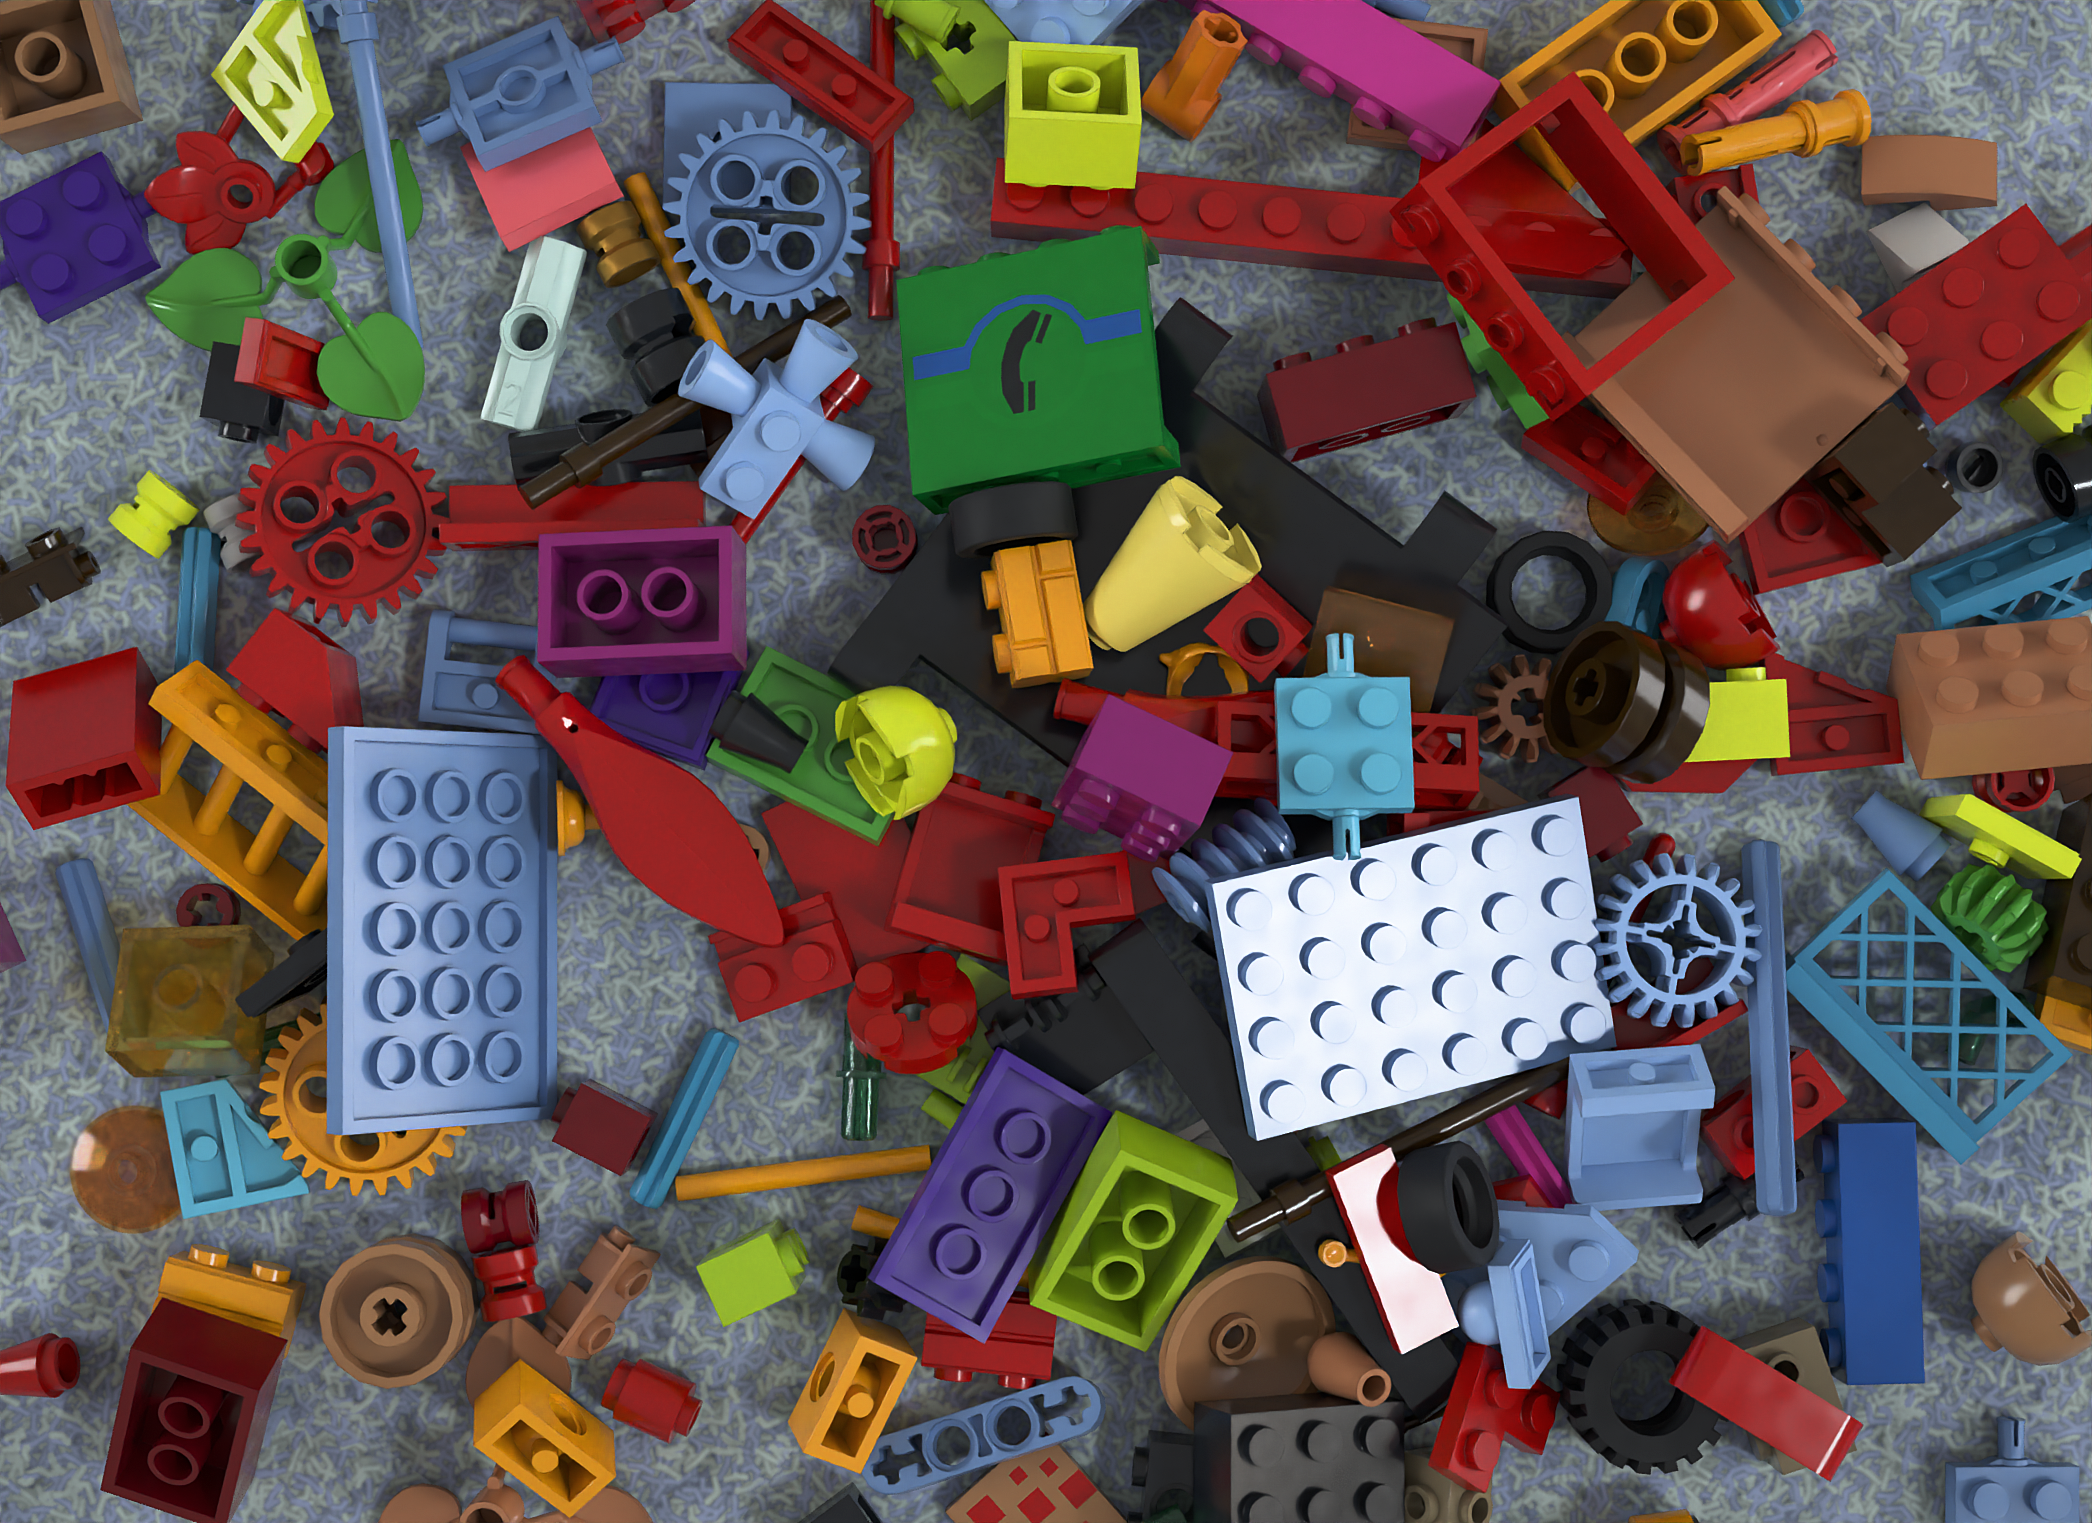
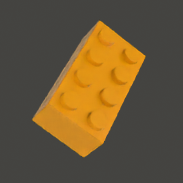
M1610 0L1499 79L1501 84L1496 102L1492 108L1503 122L1574 71L1635 149L1656 134L1663 126L1670 124L1699 103L1701 99L1716 91L1763 57L1780 38L1782 33L1757 0ZM1536 127L1516 140L1527 156L1570 195L1582 187Z

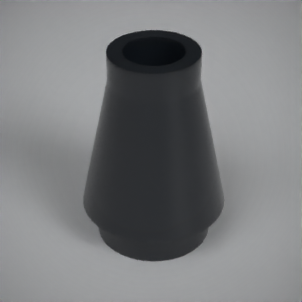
M736 690L731 692L708 732L710 736L721 741L718 748L780 768L788 774L792 772L809 743V740L798 735L752 692L746 697Z

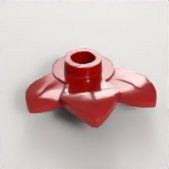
M206 131L180 132L176 135V149L182 165L170 168L153 179L144 191V197L161 216L176 223L187 224L185 247L188 253L195 255L214 248L232 249L241 241L247 223L261 220L271 210L276 196L273 179L259 164L250 160L239 159L226 140L218 135ZM237 184L246 186L252 192L253 199L249 202L236 200L231 194L230 187Z

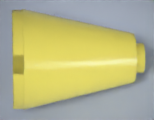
M1174 476L1171 480L1169 479L1165 484L1159 486L1084 601L1083 610L1088 637L1104 650L1114 648L1120 652H1126L1245 586L1246 583H1250L1252 578L1261 570L1262 565L1258 553L1246 533L1238 523L1231 530H1228L1224 523L1215 515L1223 507L1197 484L1182 476Z

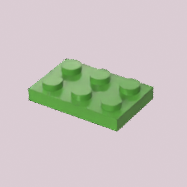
M766 646L740 693L748 697L752 692L798 735L809 740V743L790 774L780 768L718 748L721 741L717 739L713 741L706 754L707 761L878 847L895 816V812L883 817L861 795L845 765V761L855 757L850 740L847 738L838 742L835 731V712L840 703L856 695L835 679Z

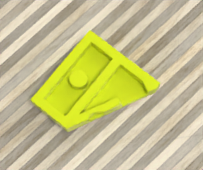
M263 0L211 76L279 158L283 161L299 164L333 118L334 113L303 0Z

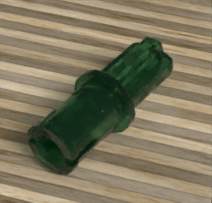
M844 1013L842 1071H836V1077L843 1078L840 1134L843 1139L848 1141H872L877 1136L879 1080L887 1079V1073L881 1072L882 1061L873 1058L868 1053L867 1059L858 1051L851 1037L847 1013Z

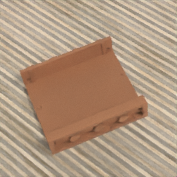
M1724 186L1717 192V205L1695 227L1734 275L1735 279L1586 398L1708 525L1729 544L1906 384L1910 371L1903 365L1909 359L1899 344L1883 331L1874 336L1857 319L1862 314V310L1855 300L1836 284L1828 290L1811 273L1816 268V264L1810 255L1791 238L1783 244L1765 226L1771 220L1757 201L1747 193H1743L1737 198ZM1646 270L1575 337L1567 331L1561 338L1586 370H1588L1672 302Z

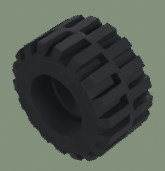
M1638 1299L1623 1300L1624 1306L1619 1308L1614 1307L1610 1303L1597 1309L1600 1317L1594 1321L1585 1317L1576 1325L1582 1331L1575 1342L1567 1337L1562 1351L1568 1356L1565 1364L1557 1365L1556 1378L1563 1385V1390L1557 1392L1560 1394V1405L1569 1415L1567 1420L1597 1454L1600 1453L1609 1463L1621 1469L1627 1465L1636 1473L1651 1475L1652 1467H1658L1664 1474L1679 1471L1676 1461L1685 1458L1692 1465L1703 1457L1697 1448L1705 1440L1714 1447L1722 1436L1714 1429L1718 1419L1729 1422V1420L1677 1387L1669 1404L1657 1415L1644 1420H1627L1619 1416L1613 1409L1611 1384L1621 1364L1629 1357L1643 1351H1662L1672 1359L1676 1369L1700 1326L1680 1312L1654 1301H1651L1650 1304H1644Z

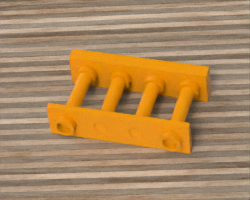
M195 660L158 685L149 702L151 707L172 723L159 750L161 758L160 795L126 805L295 940H300L318 928L323 931L327 928L328 763L294 739L287 730L267 714L244 700L233 687L199 660ZM193 741L223 763L207 796L177 774ZM244 781L274 804L257 836L228 814ZM295 821L324 844L307 876L278 854Z

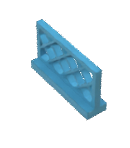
M1885 868L1792 956L1789 953L1785 955L1787 990L1960 1165L1980 1148L1976 1142L2073 1056L1888 868ZM1889 888L1905 904L1904 932L1868 931V907ZM1915 916L1932 933L1915 932ZM1858 917V931H1843ZM1832 940L1858 941L1857 976H1829L1813 958ZM1868 941L1904 942L1903 977L1867 976ZM1915 942H1942L1951 951L1950 978L1914 977ZM1961 962L1978 979L1961 978ZM1840 986H1857L1856 1002ZM1867 986L1903 987L1902 1022L1873 1021L1866 1013ZM1913 987L1950 988L1949 1023L1912 1022ZM1960 988L1989 989L1996 996V1024L1959 1023ZM2007 1008L2024 1025L2007 1024ZM1885 1032H1902L1901 1048ZM1912 1032L1948 1033V1068L1919 1067L1912 1060ZM1959 1033L1995 1034L1994 1069L1958 1068ZM2006 1034L2034 1035L2050 1051L2030 1070L2005 1069ZM1931 1078H1947V1094ZM1958 1078L1994 1079L1993 1103L1972 1121L1957 1105ZM2005 1079L2018 1080L2005 1091Z

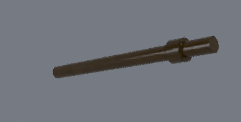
M837 295L733 359L748 373L753 375L764 358L776 363L791 353L805 319L817 321L832 329L852 316L850 307L842 296ZM678 392L592 444L587 445L584 442H580L559 455L560 463L520 486V494L526 504L534 510L573 485L581 489L601 477L604 466L705 405L680 397Z
M1570 1056L1556 1063L1525 1070L1336 1165L1380 1144L1391 1147L1398 1164L1404 1160L1406 1154L1415 1149L1434 1146L1568 1079ZM1326 1170L1302 1182H1298L1295 1178L1290 1179L1270 1189L1269 1198L1227 1218L1228 1229L1235 1241L1239 1243L1281 1221L1288 1226L1312 1214L1311 1206L1333 1196L1325 1174Z

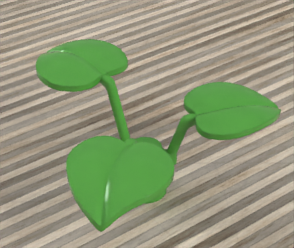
M400 139L390 140L406 242H408L415 235L422 221L423 198L405 145ZM365 148L336 166L322 181L316 194L314 205L315 217L318 223L326 231L343 236L341 238L328 239L325 235L315 238L308 234H296L286 238L276 251V266L270 269L271 278L262 293H260L262 288L261 274L248 257L236 250L214 248L195 254L184 261L163 283L145 296L150 309L172 333L195 347L211 352L213 341L240 346L245 317L264 319L259 306L270 304L282 283L286 282L291 291L299 297L305 299L321 298L346 334L337 336L324 345L317 365V376L320 386L326 396L336 406L356 416L401 422L413 414L421 399L425 383V362L421 345L411 328L400 318L388 312L372 313L356 328L331 292L337 281V267L329 254L330 251L347 250L356 240L364 249L374 253H382Z

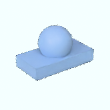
M1507 1239L1487 1265L1490 1280L1475 1283L1463 1291L1458 1301L1456 1318L1462 1332L1475 1343L1488 1346L1501 1344L1508 1388L1530 1389L1551 1359L1532 1243H1530L1529 1239Z

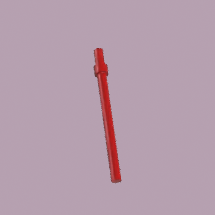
M870 0V69L895 86V16L893 15L889 20L883 17V9L874 4L875 0ZM894 134L875 154L869 151V194L871 199L869 200V221L872 222V226L869 227V240L862 242V245L867 248L866 253L862 254V269L868 271V319L875 321L893 319L894 272L900 270V243L894 240Z

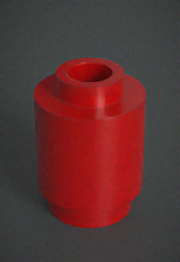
M623 1358L608 1382L601 1406L613 1411V1419L670 1444L677 1433L685 1437L688 1436L699 1415L703 1401L694 1397L697 1387L696 1383L643 1359L633 1363Z

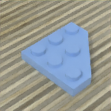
M1497 1200L1500 1226L1498 1246L1494 1256L1507 1239L1530 1240L1533 1246L1548 1337L1637 1262L1639 1250L1592 1205L1565 1204L1564 1209L1526 1207V1202ZM1490 1262L1482 1267L1449 1272L1441 1278L1455 1317H1457L1458 1301L1463 1291L1475 1283L1490 1280L1487 1267ZM1460 1325L1450 1330L1465 1345L1467 1342H1474L1462 1332ZM1501 1344L1491 1346L1502 1354Z

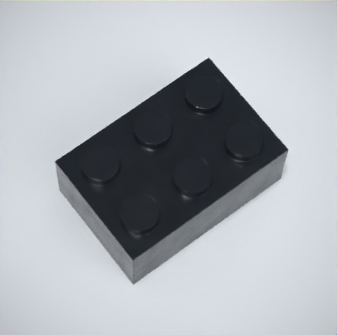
M1324 1392L1194 1402V1523H1405L1404 1401L1388 1396L1382 1404L1375 1407H1367L1359 1401Z

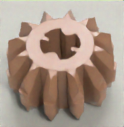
M1515 655L1511 660V674L1499 663H1495L1488 668L1489 676L1496 687L1486 683H1478L1472 690L1473 694L1478 698L1488 701L1489 707L1472 709L1469 712V716H1478V721L1489 718L1492 724L1491 727L1480 733L1478 740L1484 745L1494 741L1500 735L1504 737L1498 749V757L1503 760H1508L1513 756L1518 744L1520 745L1521 756L1525 763H1533L1538 760V743L1549 754L1558 753L1550 746L1543 726L1544 698L1549 683L1547 677L1552 663L1550 659L1545 657L1539 659L1530 675L1529 664L1525 655ZM1518 692H1524L1527 702H1537L1539 712L1537 715L1529 717V721L1532 723L1531 726H1526L1523 716L1512 714L1511 704L1521 700V697L1517 694Z

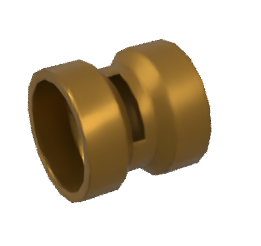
M621 201L606 206L586 217L576 228L585 248L594 251L596 256L600 257L596 270L606 288L625 285L650 272L661 262V258L652 240L640 238L639 226L641 219L631 201Z

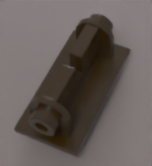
M60 527L46 531L25 544L28 550L27 553L8 562L0 555V627L39 609L40 603L30 586L39 583L50 603L92 585V577L100 574L101 570L96 558L90 551L80 554L77 550L85 534L82 527L65 535Z

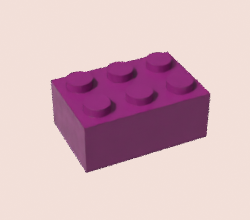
M732 526L539 534L537 661L556 678L747 670L745 543Z
M1108 694L1082 736L1051 806L1063 811L1061 819L1076 829L1096 834L1100 828L1123 839L1120 846L1138 858L1156 862L1159 856L1169 860L1201 826L1233 752Z

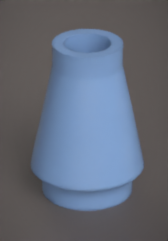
M1878 790L1870 796L1851 818L1864 830L1896 873L1901 876L1905 872L1915 882H1918L1951 846V843L1940 835L1943 828L1887 799Z

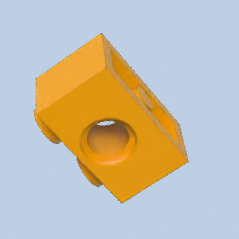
M843 1308L788 1420V1424L803 1453L861 1474L918 1359L899 1329L874 1319L859 1317L856 1312Z
M521 1359L514 1363L474 1400L473 1446L569 1518L616 1477L614 1431Z

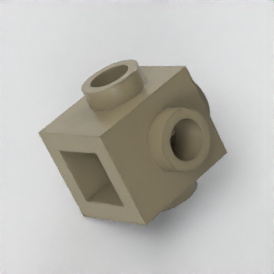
M1433 1446L1404 1451L1405 1523H1489L1493 1509L1491 1499L1493 1473L1486 1493L1465 1490L1428 1466Z

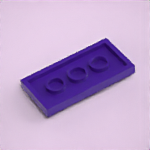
M997 1047L868 1278L879 1286L985 1344L1112 1112L1007 1050Z

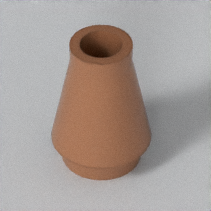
M1347 1332L1329 1333L1317 1339L1310 1348L1307 1357V1367L1313 1384L1320 1391L1359 1401L1367 1407L1378 1406L1389 1396L1391 1391L1389 1375L1378 1366L1362 1342L1353 1334Z

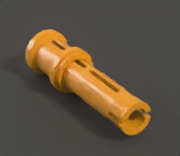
M1855 89L1839 91L1833 100L1816 104L1808 99L1796 101L1783 114L1745 122L1714 131L1686 135L1680 145L1681 161L1683 165L1698 161L1697 164L1689 165L1686 170L1688 174L1698 176L1716 169L1744 164L1791 152L1795 156L1807 158L1818 155L1823 147L1839 143L1846 147L1862 145L1868 139L1871 132L1872 119L1870 108L1865 97Z

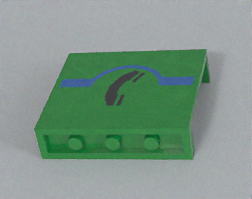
M1111 226L1103 229L1097 236L1074 241L1052 239L1041 243L1034 250L1016 254L1003 252L989 253L981 256L975 263L952 268L947 266H930L920 270L916 276L896 280L912 495L934 515L949 513V504L959 497L994 487L1028 482L1055 481L1067 483L1072 489L1181 467L1179 444L1164 425L1148 271V266L1160 264L1159 251L1141 226Z

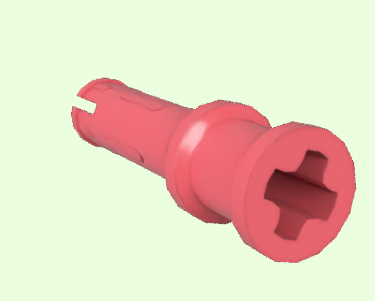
M1812 30L1793 47L1778 55L1725 94H1709L1701 99L1699 109L1676 126L1667 124L1658 130L1657 142L1663 155L1678 173L1683 176L1690 175L1686 171L1688 166L1697 164L1698 161L1683 165L1681 161L1680 145L1686 135L1714 131L1754 121L1799 90L1808 81L1837 63L1838 57L1834 55L1837 51L1832 41L1822 31Z

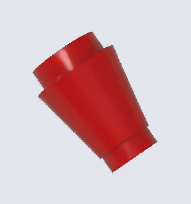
M47 1333L0 1350V1395L57 1398L64 1390L72 1389L78 1382L80 1376V1356L75 1343L68 1337L59 1338L54 1333Z

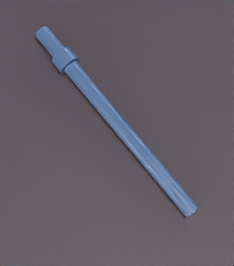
M340 0L342 16H338L336 19L340 43L348 45L392 315L400 318L411 328L421 348H424L373 42L379 40L376 14L368 12L367 0Z

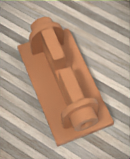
M614 1225L609 1234L602 1232L577 1269L594 1283L590 1290L587 1292L578 1283L569 1281L543 1318L547 1325L543 1329L542 1335L558 1346L555 1352L560 1356L590 1360L592 1355L600 1352L612 1339L616 1329L615 1322L629 1301L637 1298L650 1283L652 1278L651 1269L661 1254L656 1250L632 1245L636 1239L619 1226Z

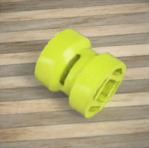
M148 470L137 483L138 494L133 498L135 503H121L108 520L133 543L159 559L172 544L169 531L171 529L175 530L181 525H188L200 511V508L163 477L152 470Z

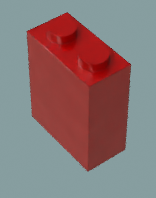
M138 647L13 681L5 786L33 830L160 795L161 758L159 750L162 738V715L149 705L158 683Z

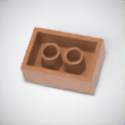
M2088 616L1896 635L1886 689L1888 696L1898 699L1901 730L1921 780L2092 763V624Z

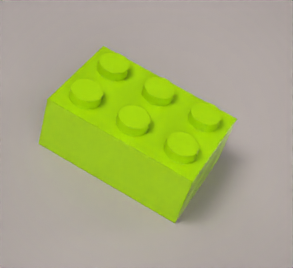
M1115 1110L1028 1264L1030 1305L1147 1352L1239 1200L1232 1160Z

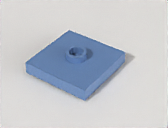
M665 82L663 204L681 201L682 192L667 182L669 177L687 178L690 170L679 159V155L685 153L700 158L704 154L696 135L703 133L715 142L721 140L718 120L722 118L726 119L736 132L743 130V113L748 110L752 111L759 127H765L771 109L778 110L782 129L788 130L793 121V97L775 84ZM741 161L728 165L723 171L721 179L723 189L734 199H742L748 196L753 190L755 183L753 171L747 164ZM792 171L785 181V191L790 200ZM765 197V203L760 208L714 205L711 209V213L791 214V211L775 209L772 197Z

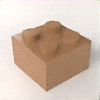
M6 0L0 2V139L23 155L143 121L110 0Z

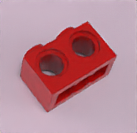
M1789 1045L1795 1142L1845 1104L1847 1099L1809 1049ZM1751 1074L1716 1100L1713 1108L1704 1109L1701 1112L1699 1136L1726 1172H1730L1732 1175L1744 1180L1755 1172Z

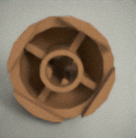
M2017 1231L1995 1246L1981 1260L1972 1278L1971 1298L1979 1314L1971 1319V1324L1980 1339L1993 1352L2004 1347L2017 1360L2038 1366L2059 1364L2077 1356L2092 1346V1330L2084 1331L2080 1323L2089 1317L2090 1313L2067 1279L2047 1256L2045 1265H2036L2026 1251L2023 1250L2025 1246L2033 1241L2025 1234Z

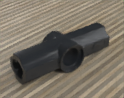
M626 409L602 410L578 417L574 424L509 433L508 441L511 463L518 491L520 486L560 463L559 455L580 442L590 445L641 413L632 414L630 410ZM700 409L602 468L603 475L588 485H618L636 480L642 476L644 471L708 462Z

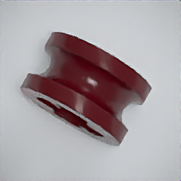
M216 883L197 884L187 889L180 897L176 908L177 922L182 931L191 938L201 941L222 939L231 934L239 924L241 917L240 902L235 893L226 886ZM210 894L218 898L216 909L224 915L220 924L207 923L208 930L199 925L202 915L194 910L198 900L210 901Z

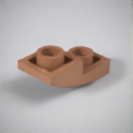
M1939 135L1869 136L1862 144L1861 196L1864 205L1929 200L1930 207L1934 211L1997 206L1998 147L1996 142Z

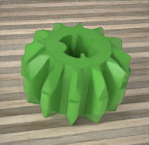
M1968 864L1961 872H1956L1937 893V899L1930 907L1932 913L1990 972L1997 968L2010 973L2018 965L2023 964L2043 943V937L2049 930L2044 919L2047 911L2043 905L2032 900L2033 891L2022 888L2017 884L2014 875L2003 876L1994 866L1989 864L1983 868Z

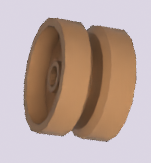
M415 1233L386 1237L344 1261L326 1284L319 1310L323 1342L336 1364L359 1382L385 1389L415 1385L440 1370L455 1358L472 1336L480 1308L477 1283L463 1257L441 1240ZM398 1300L403 1302L408 1309L402 1316L395 1309V1302Z

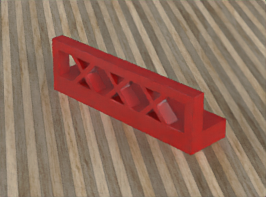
M699 481L627 482L612 486H590L587 484L581 489L573 485L532 510L524 501L520 491H518L517 484L449 486L450 523L439 524V543L452 551L539 550V534L706 527V492L700 489Z
M1218 700L1215 706L1216 745L1231 751V720L1256 722L1273 741L1260 753L1233 752L1214 796L1257 799L1261 796L1268 800H1277L1276 754H1272L1276 751L1275 704ZM1411 712L1412 731L1421 732L1415 738L1412 737L1413 758L1417 761L1413 762L1415 808L1465 810L1480 791L1478 716ZM1433 732L1461 734V765L1438 764L1420 744Z

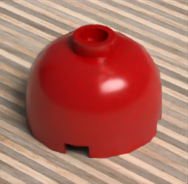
M1713 539L1691 552L1676 564L1665 580L1662 603L1667 619L1659 623L1658 626L1666 641L1689 650L1702 660L1705 667L1718 671L1745 668L1780 650V645L1773 640L1777 637L1774 629L1746 580L1744 579L1742 583L1734 572L1729 575L1725 566L1733 561L1723 547Z

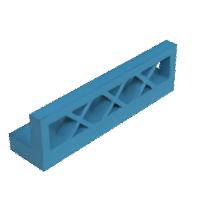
M2092 514L2072 523L2064 522L2055 516L1910 575L1911 592L1918 603L1933 618L1935 631L1955 629L1954 624L1979 614L1985 617L1978 626L2069 618L2092 608V582L2089 586L2076 591L2070 590V588L2082 572L2092 569ZM2035 591L2043 592L2030 610L2018 615L2011 613L2023 596Z

